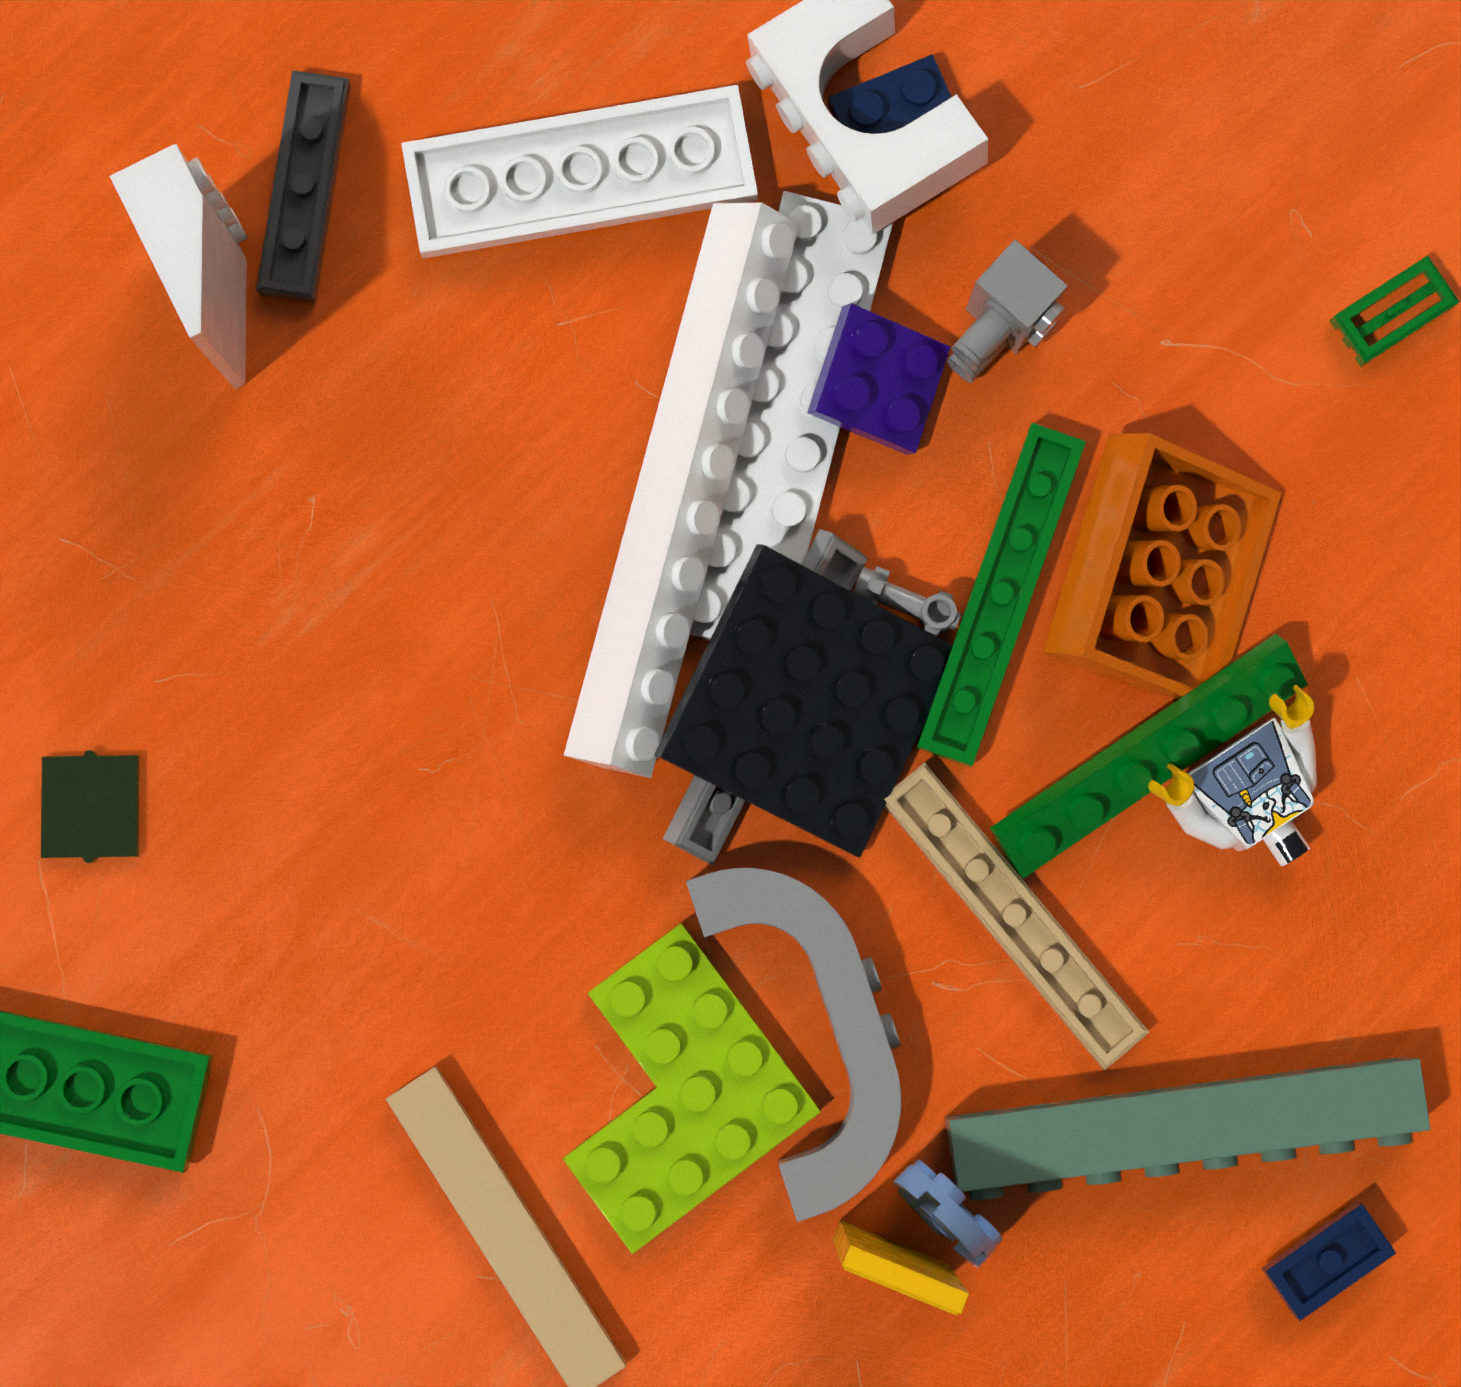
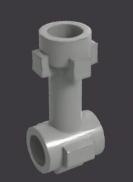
M876 566L875 571L863 567L853 593L876 605L879 603L920 619L924 631L935 637L949 629H956L961 614L957 612L956 605L952 600L953 595L940 590L938 594L927 598L887 582L890 572L878 566Z

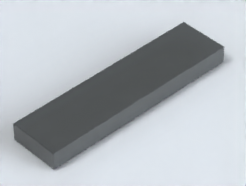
M292 70L256 288L259 295L316 303L351 86L348 78Z

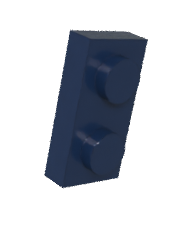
M933 54L830 96L828 106L833 117L844 126L862 133L881 134L892 132L908 125L952 98L936 60Z
M1356 1201L1261 1269L1293 1316L1301 1321L1395 1255L1396 1252L1363 1204Z

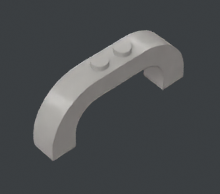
M734 868L720 870L687 880L686 883L704 938L742 925L764 924L781 929L792 936L802 946L809 958L848 1075L850 1104L842 1125L831 1138L817 1147L779 1159L778 1165L797 1222L835 1209L858 1194L881 1169L895 1141L900 1120V1081L891 1049L900 1047L901 1044L891 1014L879 1015L872 994L882 990L874 962L871 957L861 960L854 939L837 911L820 894L794 878L770 870Z

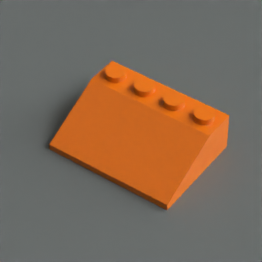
M1152 433L1109 434L1043 653L1087 671L1176 699H1180L1232 662L1282 492Z

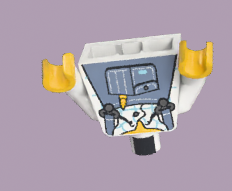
M1298 685L1293 686L1296 698L1293 704L1287 708L1284 701L1277 694L1269 698L1271 709L1282 719L1280 725L1275 718L1262 723L1188 773L1173 764H1168L1167 768L1171 770L1173 779L1167 788H1164L1154 780L1149 782V790L1166 802L1167 807L1186 834L1221 850L1233 847L1236 851L1247 850L1263 839L1281 867L1292 862L1310 849L1292 822V819L1314 805V799L1311 794L1317 786L1316 750L1309 720L1314 712V702Z

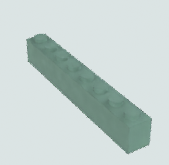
M1406 1056L945 1117L953 1183L962 1192L969 1191L970 1200L1005 1196L1004 1186L1027 1183L1028 1192L1030 1193L1059 1190L1063 1188V1178L1085 1176L1087 1185L1114 1183L1122 1180L1121 1171L1144 1168L1145 1177L1174 1175L1180 1173L1179 1163L1202 1160L1203 1169L1229 1168L1239 1165L1238 1155L1260 1153L1262 1162L1283 1161L1297 1158L1296 1148L1318 1145L1320 1154L1344 1153L1354 1151V1140L1377 1137L1378 1146L1404 1145L1414 1142L1413 1132L1431 1130L1420 1059Z

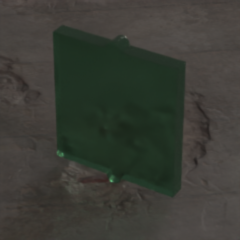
M88 750L84 753V756L42 757L41 858H83L86 863H94L97 857H139L140 756H98L96 752Z

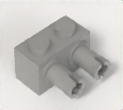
M1015 239L975 282L965 310L976 321L952 346L953 354L947 359L948 365L963 380L972 383L1003 348L1010 349L1015 354L1027 342L1036 348L1058 324L1056 320L1065 310L1059 302L1068 285Z

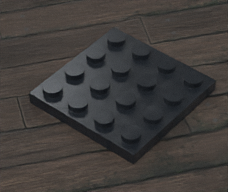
M756 544L654 756L860 858L886 805L884 799L891 794L927 719L952 645L768 546Z

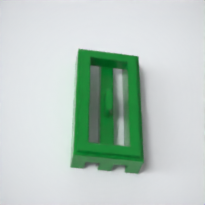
M1427 255L1334 315L1329 321L1335 330L1340 329L1344 335L1343 342L1348 349L1352 347L1357 354L1355 359L1360 367H1362L1451 310L1460 302ZM1424 274L1429 283L1359 328H1356L1351 321L1418 276ZM1435 292L1440 297V302L1369 347L1364 338Z

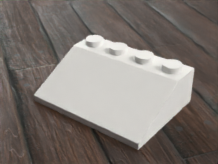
M174 144L110 175V178L190 339L233 388L237 389L245 385L247 259L239 242L247 239V235L232 207H229L221 191L219 192L200 159L196 157L188 161L177 144Z

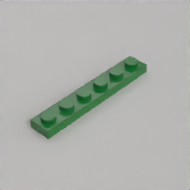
M1031 423L916 749L970 768L973 766L1086 441L1035 423Z
M1274 634L991 826L990 830L1013 869L1024 879L1149 794L1151 791L1148 788V784L1151 780L1162 785L1171 779L1173 775L1171 770L1167 768L1168 764H1173L1181 770L1186 769L1271 711L1269 698L1272 695L1277 694L1285 701L1296 694L1293 689L1294 685H1298L1302 689L1308 685L1288 642L1279 635Z

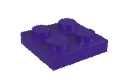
M852 303L844 305L841 308L807 414L905 455L914 454L917 451L950 346Z

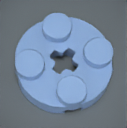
M918 1159L913 1165H909L893 1181V1184L899 1187L897 1191L934 1232L939 1236L942 1233L951 1242L955 1239L958 1241V1244L953 1249L973 1266L979 1268L995 1251V1247L1003 1240L1001 1234L984 1217L978 1213L974 1217L961 1204L966 1197L949 1178L941 1172L936 1175L921 1160Z

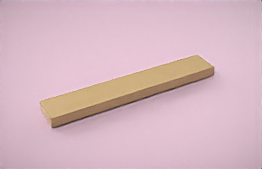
M925 762L893 788L891 794L884 799L887 811L1103 1070H1106L1150 1033Z
M437 1066L433 1067L386 1098L387 1103L567 1386L596 1387L624 1369L627 1365L626 1361Z

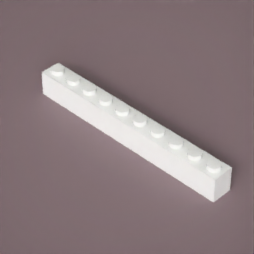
M762 202L713 203L564 752V756L604 769L647 778L652 777L657 758L654 754L662 740L799 228V223Z

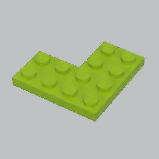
M682 923L588 992V995L655 1084L656 1088L562 1158L632 1254L821 1112Z

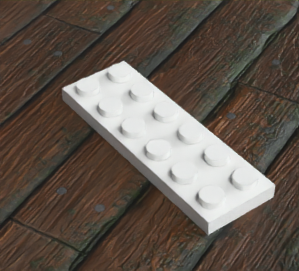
M738 85L401 143L422 259L711 209L713 203H746L758 200Z

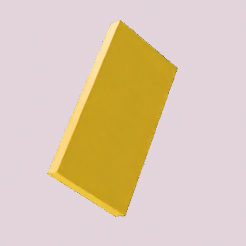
M839 1220L832 1240L845 1271L953 1315L962 1314L969 1292L948 1263Z

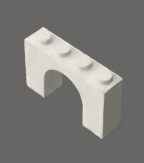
M803 0L747 34L751 57L746 60V65L756 84L762 90L770 87L780 101L776 104V108L789 131L794 134L800 130L810 144L806 148L807 154L818 173L823 178L831 174L841 189L837 192L838 199L853 222L862 219L873 235L988 163V138L957 94L908 125L888 133H862L838 122L823 103L822 99L825 88L832 76L842 66L895 34L894 6L889 0Z

